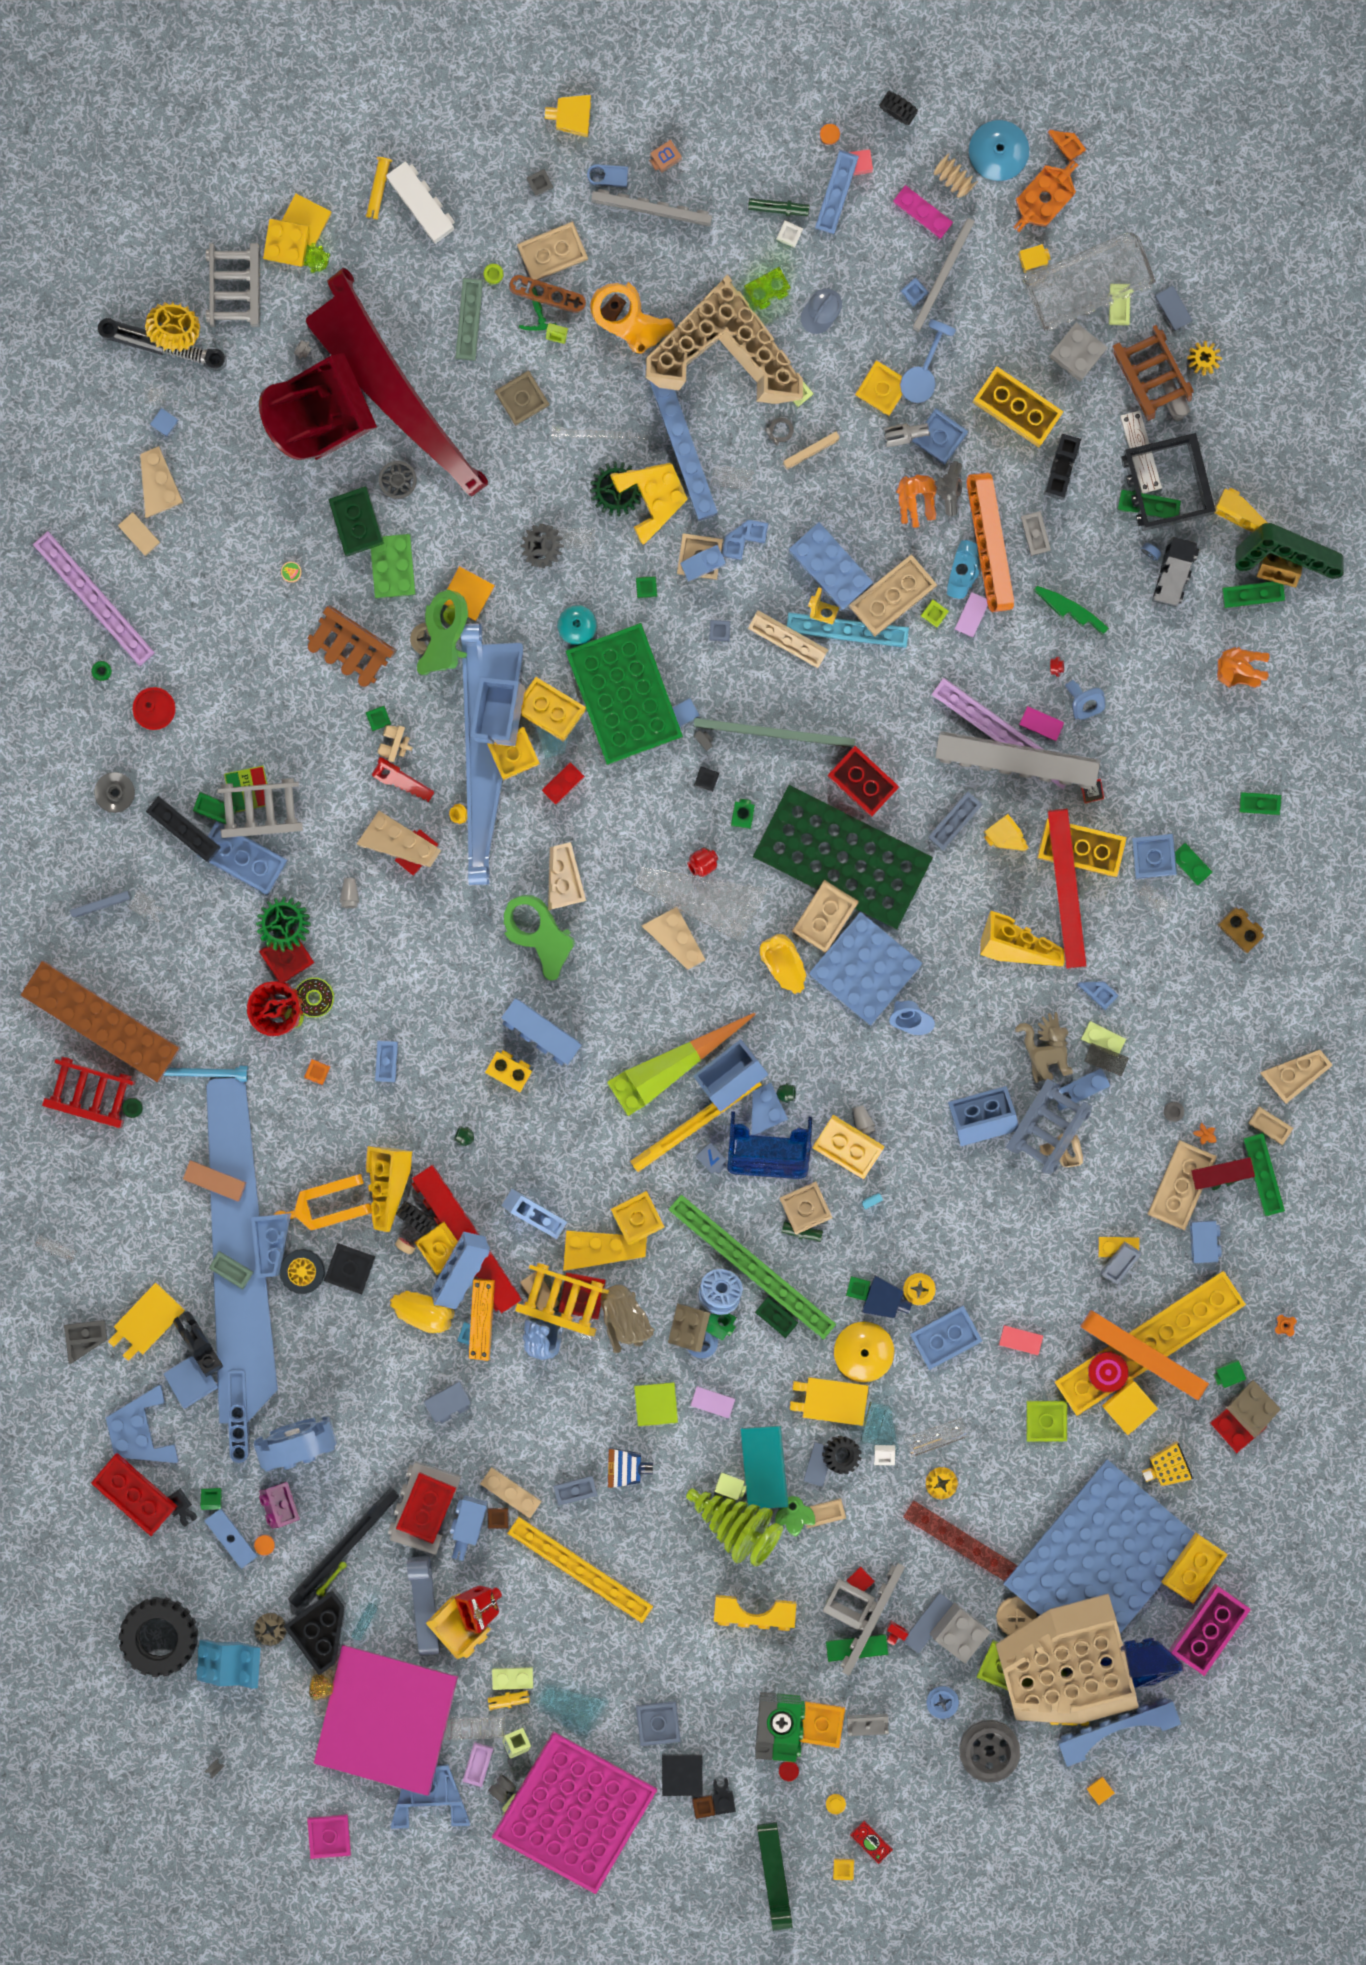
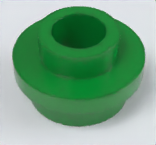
M98 661L92 666L91 673L96 680L106 681L112 674V668L107 662ZM101 667L105 668V674L103 675L98 673Z

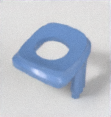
M1074 680L1065 684V687L1074 697L1072 707L1075 719L1083 720L1105 709L1104 692L1100 688H1093L1082 692L1079 684ZM1087 701H1096L1094 709L1083 711V706Z

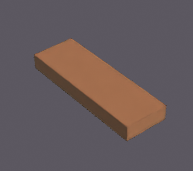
M192 1160L189 1161L183 1180L236 1201H240L247 1183Z

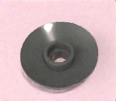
M111 772L103 775L97 781L94 796L97 804L102 809L118 813L126 810L132 804L135 797V788L132 781L126 775ZM114 789L119 791V795L116 797L112 795Z

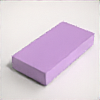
M971 592L954 630L973 638L988 606L987 599Z
M697 1386L690 1406L729 1418L735 1399Z
M474 1742L462 1782L482 1787L493 1747Z

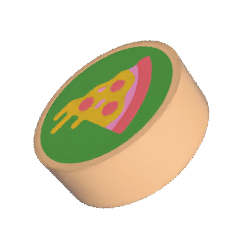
M287 562L282 566L281 575L284 580L292 583L300 579L302 570L297 563Z

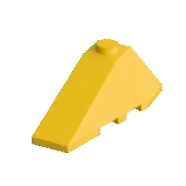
M367 1146L366 1173H370L371 1184L368 1185L369 1192H372L373 1202L370 1206L373 1229L384 1232H390L411 1171L412 1151Z

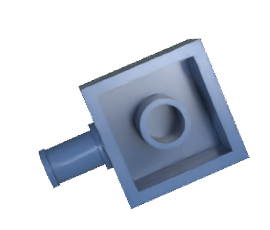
M464 1496L463 1500L459 1499L455 1512L459 1514L458 1520L454 1519L450 1533L453 1534L452 1539L456 1540L452 1558L457 1559L458 1552L460 1551L458 1560L464 1561L468 1544H477L488 1504L487 1501L469 1496Z

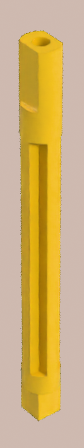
M760 1082L721 1112L714 1103L710 1104L630 1161L637 1172L641 1171L762 1084Z

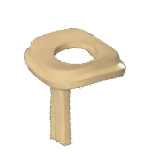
M1060 1134V1135L1058 1136L1057 1139H1058L1059 1141H1060L1061 1137L1063 1136V1134ZM1076 1134L1071 1141L1075 1157H1072L1066 1149L1059 1160L1063 1167H1074L1083 1164L1080 1141ZM1049 1143L1039 1146L1040 1153L1046 1156L1052 1154L1055 1149Z

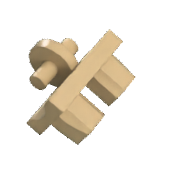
M385 726L383 736L392 738L391 746L380 743L377 754L385 757L390 762H394L398 748H400L398 755L404 757L406 750L412 751L413 747L408 746L409 737L404 736L403 742L400 743L405 727Z

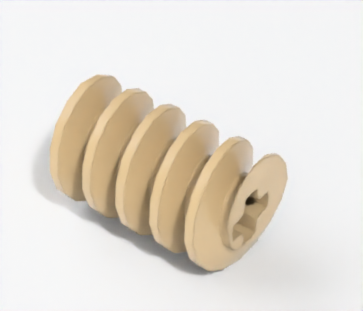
M949 153L938 163L933 174L936 176L941 173L939 180L947 179L945 186L953 185L951 192L958 191L957 198H961L968 194L978 181L971 183L973 176L971 175L966 178L967 170L960 172L961 164L954 166L955 158L948 161Z

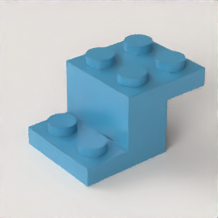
M199 1640L198 1667L196 1669L197 1680L216 1686L240 1685L251 1689L258 1688L261 1648L241 1642Z

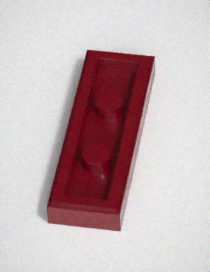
M1251 1157L1191 1170L1195 1190L1255 1177Z

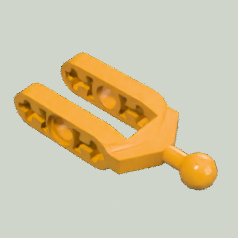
M362 1174L300 1191L295 1210L289 1212L279 1210L273 1215L291 1213L290 1220L297 1218L310 1230H315L372 1213L370 1203L319 1218H312L307 1200L364 1184Z

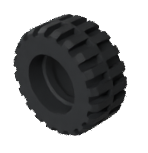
M153 1597L152 1599L142 1601L131 1609L120 1626L121 1631L118 1640H120V1651L124 1653L123 1658L126 1662H130L132 1669H138L141 1671L140 1674L145 1676L149 1674L152 1677H159L161 1675L165 1677L173 1672L176 1673L187 1664L193 1656L198 1643V1628H196L195 1618L191 1617L188 1608L182 1607V1603L178 1601H171V1598ZM161 1618L167 1620L176 1629V1646L166 1655H153L146 1651L140 1642L141 1628L151 1619Z

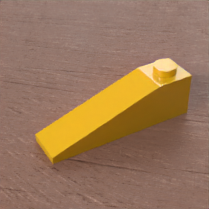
M1225 488L1215 505V514L1252 533L1260 525L1267 523L1243 497L1239 496V491L1233 488Z
M1009 814L1000 818L984 831L986 836L983 838L990 847L994 845L996 848L1026 851L1029 848L1020 828Z
M990 911L981 937L980 955L1006 962L1052 966L1064 965L1063 948L1045 937L1040 939L1030 933V928L1025 927V929H1022L1015 925L1013 918Z

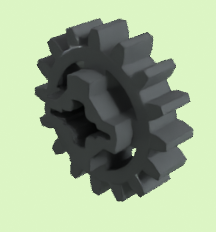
M533 525V531L526 530L528 536L522 537L525 541V544L521 545L522 548H525L522 555L528 556L525 561L531 563V566L545 568V566L552 567V561L558 562L557 555L563 554L559 551L560 548L564 547L559 542L563 537L557 536L559 531L553 529L551 525Z

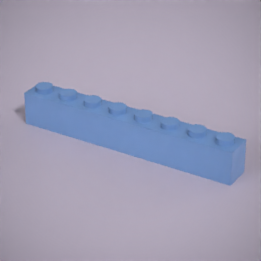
M649 380L698 522L718 515L675 390L659 388Z

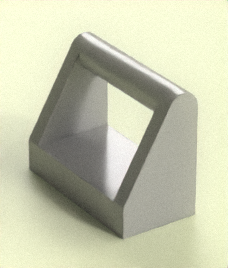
M838 1579L824 1604L823 1612L859 1630L875 1597ZM839 1588L867 1602L861 1614L833 1600Z

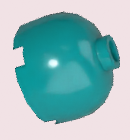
M573 605L561 612L557 620V629L560 637L565 642L580 646L594 638L597 631V620L590 609L582 605Z

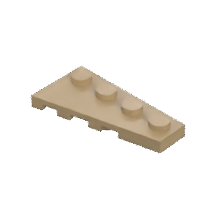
M378 811L357 842V845L360 847L386 853L393 857L403 858L427 867H431L441 852L439 848L381 811Z

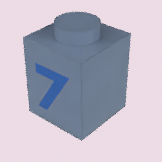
M711 1142L695 1155L711 1174L714 1172L718 1174L726 1167L724 1163L727 1159Z

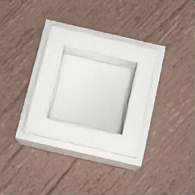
M784 221L776 240L795 248L803 228Z
M875 1445L874 1465H895V1445Z

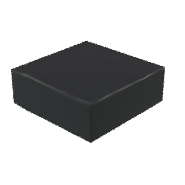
M700 766L694 786L713 792L719 772Z

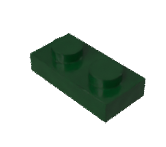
M768 1296L755 1311L759 1317L784 1338H787L799 1323Z

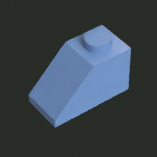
M718 545L706 549L680 563L688 582L726 565Z

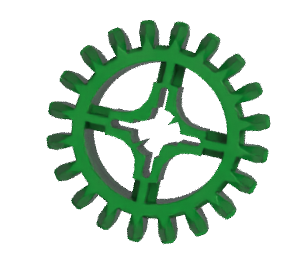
M282 897L280 903L277 898H274V905L268 901L267 905L269 908H261L264 915H257L262 920L256 922L257 927H262L257 930V933L262 935L261 941H266L267 947L273 944L275 951L279 946L282 952L286 950V946L293 950L292 944L294 943L297 947H300L298 940L306 941L303 933H310L305 928L311 926V923L306 921L310 918V915L304 914L307 909L305 907L300 908L301 903L299 901L294 904L293 898H290L288 903L285 897ZM287 909L294 911L298 916L287 917L283 913V910ZM276 912V920L268 925L271 916ZM282 918L288 923L285 930L279 925L282 922ZM299 923L297 931L291 936V929ZM269 932H282L285 939H277L271 936Z

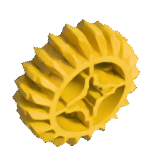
M172 301L168 305L164 302L162 305L157 304L155 308L150 310L146 317L145 330L147 337H150L151 342H156L157 347L162 346L164 351L168 348L172 352L175 349L181 352L183 348L188 350L190 345L193 346L199 337L200 323L198 317L195 316V312L189 311V306L184 308L181 303L175 305Z

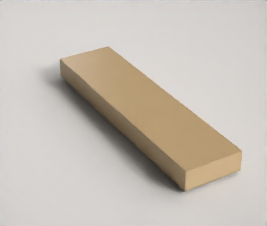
M759 610L748 627L754 633L819 668L828 652V649Z

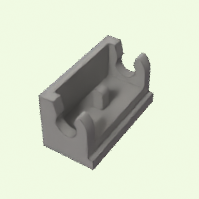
M847 1715L848 1736L889 1734L888 1715Z

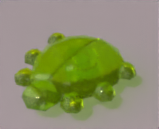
M311 243V247L307 245L306 261L304 262V266L311 268V273L321 272L326 269L330 253L323 251V246L316 247L315 243Z

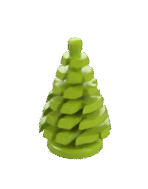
M694 1488L689 1489L686 1498L695 1503L694 1508L698 1514L703 1511L701 1516L706 1524L711 1521L709 1528L713 1533L718 1534L716 1538L720 1543H724V1549L729 1554L732 1553V1559L736 1564L744 1561L750 1553V1563L755 1567L761 1565L768 1558L777 1545L783 1531V1526L778 1523H773L768 1527L773 1514L772 1509L765 1507L760 1509V1506L754 1504L748 1506V1503L743 1501L736 1503V1500L732 1498H727L723 1501L724 1498L720 1495H715L711 1499L712 1494L709 1492L699 1494Z

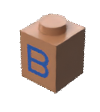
M669 140L650 153L652 159L649 161L655 171L659 169L663 173L681 161L682 156L672 141Z

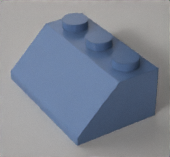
M1007 1086L948 1102L961 1146L1015 1132L1019 1126Z

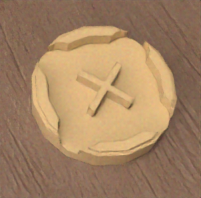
M1013 1596L1002 1601L997 1609L996 1618L1001 1630L1010 1635L1037 1618L1036 1611L1021 1598Z

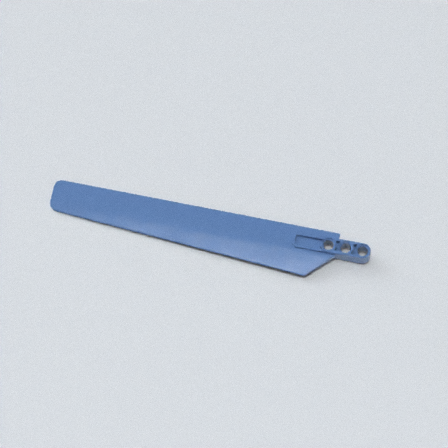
M220 1078L210 1080L206 1086L209 1167L247 1183L240 1201L210 1190L213 1260L218 1251H221L254 1271L244 1289L239 1288L213 1272L216 1351L219 1360L223 1364V1368L217 1371L219 1424L228 1423L230 1458L236 1463H242L248 1458L250 1453L249 1420L278 1390L267 1282L266 1277L257 1278L251 1217H259L260 1215L245 1082H239L235 1078ZM236 1407L243 1410V1416L240 1418L235 1417L233 1414V1409ZM235 1428L243 1429L244 1436L242 1438H237L234 1435ZM236 1448H242L245 1451L243 1458L236 1457Z

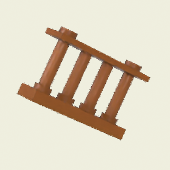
M1154 325L1152 328L1153 336L1128 348H1122L1120 342L1112 346V352L1147 421L1155 418V411L1158 407L1183 395L1190 402L1192 401V393H1194L1190 382L1186 383L1165 343L1167 338L1162 329L1159 330L1157 325ZM1158 343L1162 351L1161 354L1136 366L1135 364L1131 365L1129 361L1130 355ZM1167 360L1171 371L1146 383H1140L1137 377L1140 372ZM1176 378L1180 386L1179 389L1154 401L1153 399L1149 400L1146 395L1148 390Z

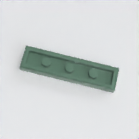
M463 278L455 359L476 361L483 280Z

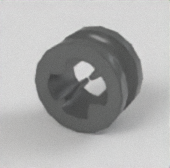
M217 1758L204 1772L210 1773V1778L212 1779L225 1765L219 1764V1759Z

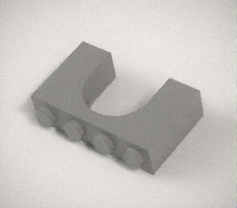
M415 1461L414 1465H409L406 1476L410 1478L407 1485L403 1484L400 1496L404 1497L401 1504L397 1503L394 1515H397L395 1523L391 1522L388 1534L391 1535V1541L436 1555L443 1533L438 1532L434 1543L431 1544L397 1530L396 1526L419 1472L457 1487L453 1497L456 1495L462 1475Z

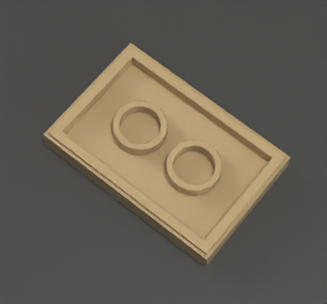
M573 221L517 244L529 276L535 280L543 279L588 260Z
M824 880L792 932L826 953L859 901Z

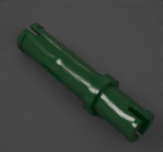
M749 198L748 210L781 213L789 217L790 215L808 216L810 204L792 203V200L783 202Z

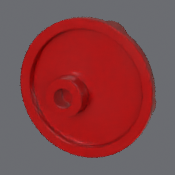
M149 687L142 690L135 697L132 710L135 720L142 727L149 730H160L171 723L175 716L176 706L173 697L166 690L158 687Z

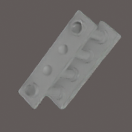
M209 243V249H206V261H209L210 310H206V322H210L211 327H216V320H247L252 327H260L259 244L250 243V249L246 251H215L214 243ZM215 259H247V261H250V269H247V271H215ZM215 279H247V281H250V289H247V291H216ZM216 300H247V302H250V310H247V312H216Z
M294 778L281 779L282 783L233 787V783L221 784V788H217V793L224 794L226 816L225 829H220L221 838L303 831L302 822H297V819H295L292 787L299 786V782H294ZM274 788H284L287 819L282 824H277L274 816L272 793ZM264 789L267 821H265V825L257 826V822L254 820L252 790ZM244 791L247 822L245 827H237L234 824L232 792Z

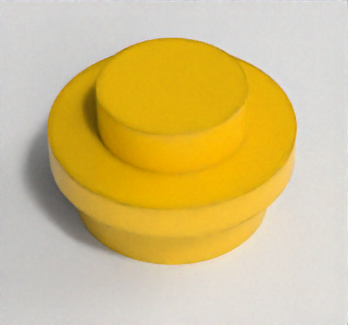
M460 803L455 804L449 811L450 819L454 823H465L467 820V809L464 805Z
M832 1794L826 1800V1808L832 1814H840L846 1807V1801L840 1794Z

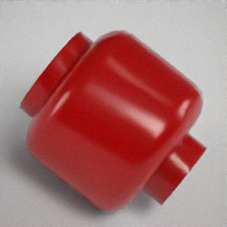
M702 847L690 854L687 865L693 875L705 877L717 869V861L719 859L714 850L710 851L708 848Z

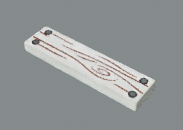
M1140 410L1121 415L1120 419L1129 449L1149 444ZM1148 453L1132 457L1141 493L1145 494L1162 489L1153 454Z

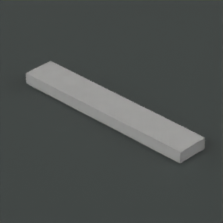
M970 218L966 220L913 325V330L920 332L974 225V220Z

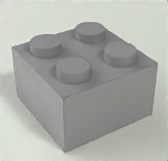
M1076 322L1049 357L1081 382L1108 347Z
M955 1602L930 1632V1635L936 1642L965 1664L990 1634L985 1625Z

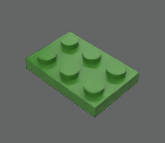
M410 534L383 536L385 544L371 548L375 599L416 595Z

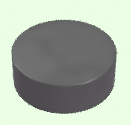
M1169 1102L1164 1107V1116L1171 1122H1177L1183 1118L1184 1108L1178 1102Z

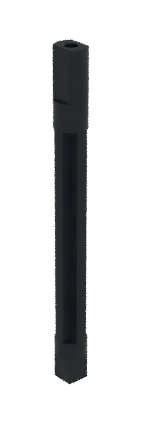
M392 1487L373 1504L288 1598L291 1604L297 1608L398 1499L399 1494Z

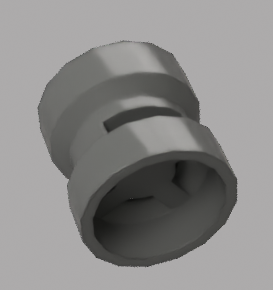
M501 1774L497 1778V1783L492 1785L488 1791L498 1801L504 1803L508 1792H513L516 1785Z

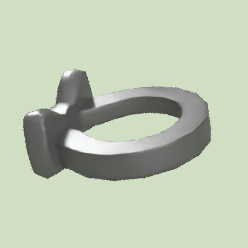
M777 418L764 431L774 445L778 446L779 442H785L792 437L794 428L788 419ZM784 422L789 426V434L786 437L775 438L772 432L777 423Z

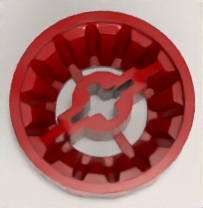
M278 981L266 982L256 987L247 1002V1015L252 1026L258 1032L267 1036H281L290 1033L294 1027L299 1025L300 1016L303 1015L301 1010L303 1001L297 995L298 991L290 987L288 983ZM281 994L288 999H276L274 995ZM275 1005H281L276 1010L277 1012H271L276 1007ZM292 1006L291 1014L289 1018L286 1019L284 1015L286 1014L288 1007ZM281 1017L283 1022H275L270 1018Z

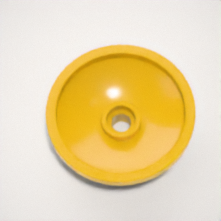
M862 1321L847 1326L838 1335L834 1345V1359L837 1367L846 1377L857 1382H871L879 1379L889 1370L894 1359V1345L890 1335L881 1326L872 1322ZM863 1349L868 1350V1355L865 1357L861 1355Z

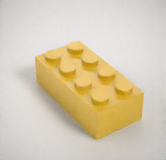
M997 366L972 402L1038 448L1064 412Z
M1047 818L1037 859L1053 862L1049 820ZM1070 824L1075 868L1117 877L1127 837Z

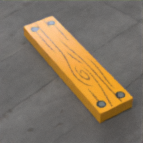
M473 1279L469 1359L490 1360L495 1280Z

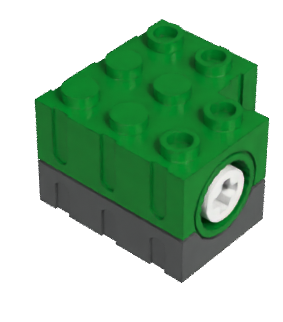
M760 1692L755 1759L796 1762V1758L801 1756V1741L799 1740H803L804 1728L801 1719H805L804 1701H801L800 1695Z

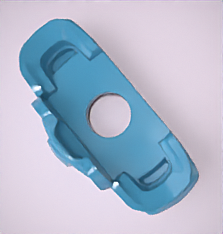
M968 540L960 542L948 581V596L957 599L964 598L969 588H972L973 583L978 578L980 570L976 543ZM959 564L967 565L968 571L965 575L957 574L956 568Z

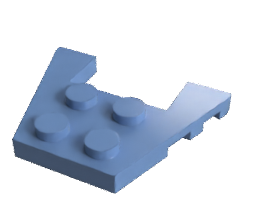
M158 1385L106 1417L114 1455L118 1453L123 1458L170 1463L179 1462L175 1444L154 1448L145 1407L165 1403L161 1385Z
M449 1764L436 1766L429 1796L401 1788L391 1829L409 1828V1807L442 1805L451 1806L452 1826H470L469 1817Z

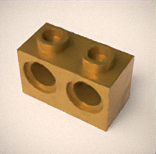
M1269 553L1260 561L1257 577L1296 588L1303 567Z
M1234 907L1217 925L1245 953H1248L1265 936L1262 933L1263 928L1256 922L1252 923L1248 919L1249 914L1244 909ZM1233 916H1237L1240 919V925L1236 928L1230 924V919ZM1248 930L1254 933V939L1251 942L1246 941L1244 937L1245 932Z

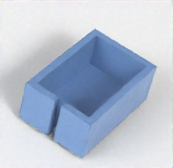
M480 677L470 737L476 742L490 744L496 742L499 745L515 746L525 687L518 681Z
M740 1039L693 1077L721 1112L769 1074Z

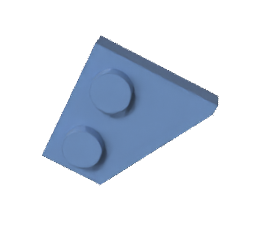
M772 1083L753 1091L752 1135L788 1120Z

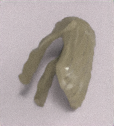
M622 1284L609 1287L607 1289L609 1290L608 1294L602 1293L601 1305L604 1312L607 1335L610 1338L613 1352H621L622 1348L619 1341L628 1345L634 1343V1346H642L643 1341H647L653 1336L654 1328L650 1325L645 1311L635 1300V1292H631Z

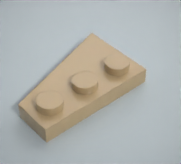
M571 842L550 847L548 910L586 901Z
M677 907L642 925L650 935L687 969L705 961L700 948Z
M1316 1050L1259 1073L1282 1101L1287 1104L1333 1065L1321 1050Z

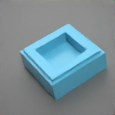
M876 1193L861 1203L866 1210L883 1201L880 1193Z

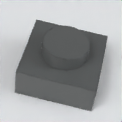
M545 169L526 178L535 197L553 189Z
M699 730L694 735V738L706 752L713 747L711 744L713 739L706 731L702 733Z

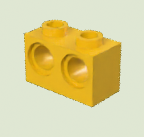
M504 1050L501 1053L497 1051L485 1073L521 1092L532 1073V1070L529 1069L531 1065L522 1060L519 1063L512 1060L513 1055ZM503 1059L506 1061L507 1067L504 1071L496 1069L495 1063L497 1060ZM516 1069H521L524 1072L523 1080L517 1081L514 1079L513 1072Z

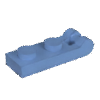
M1099 1068L1059 1088V1092L1063 1094L1068 1091L1071 1097L1070 1100L1077 1103L1110 1087V1084L1102 1068ZM1057 1101V1107L1059 1111L1067 1108L1065 1105Z

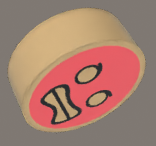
M401 1237L395 1243L398 1249L407 1254H413L416 1249L414 1244Z

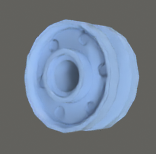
M724 1269L712 1270L702 1278L698 1293L699 1301L704 1309L710 1313L717 1315L728 1314L739 1305L743 1291L742 1283L737 1275L731 1271Z

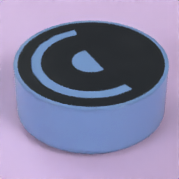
M1145 543L1141 548L1142 553L1154 561H1157L1161 556L1160 550L1150 543Z

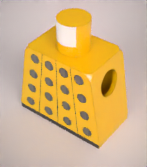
M1177 1441L1151 1456L1149 1459L1152 1467L1142 1471L1146 1482L1157 1478L1161 1486L1194 1479L1180 1444Z

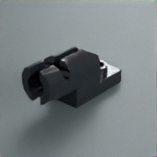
M184 1312L191 1331L189 1332L184 1328L178 1316L174 1319L173 1323L202 1372L208 1377L223 1368V1364L191 1312Z

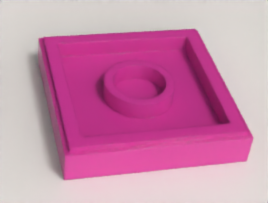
M348 1814L307 1818L310 1859L351 1856Z

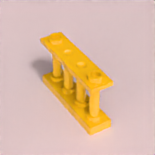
M545 1264L529 1265V1269L535 1270L537 1273L528 1301H525V1304L517 1303L515 1311L594 1337L597 1329L590 1327V1319L599 1292L606 1294L609 1292V1290L603 1288L604 1284L592 1281L589 1284L548 1270L549 1266ZM544 1274L555 1277L546 1307H543V1310L536 1309L537 1305L535 1303ZM565 1280L573 1283L564 1314H561L560 1317L554 1315L555 1311L553 1309L562 1281ZM583 1286L591 1289V1293L583 1318L578 1323L572 1321V1313L580 1287Z

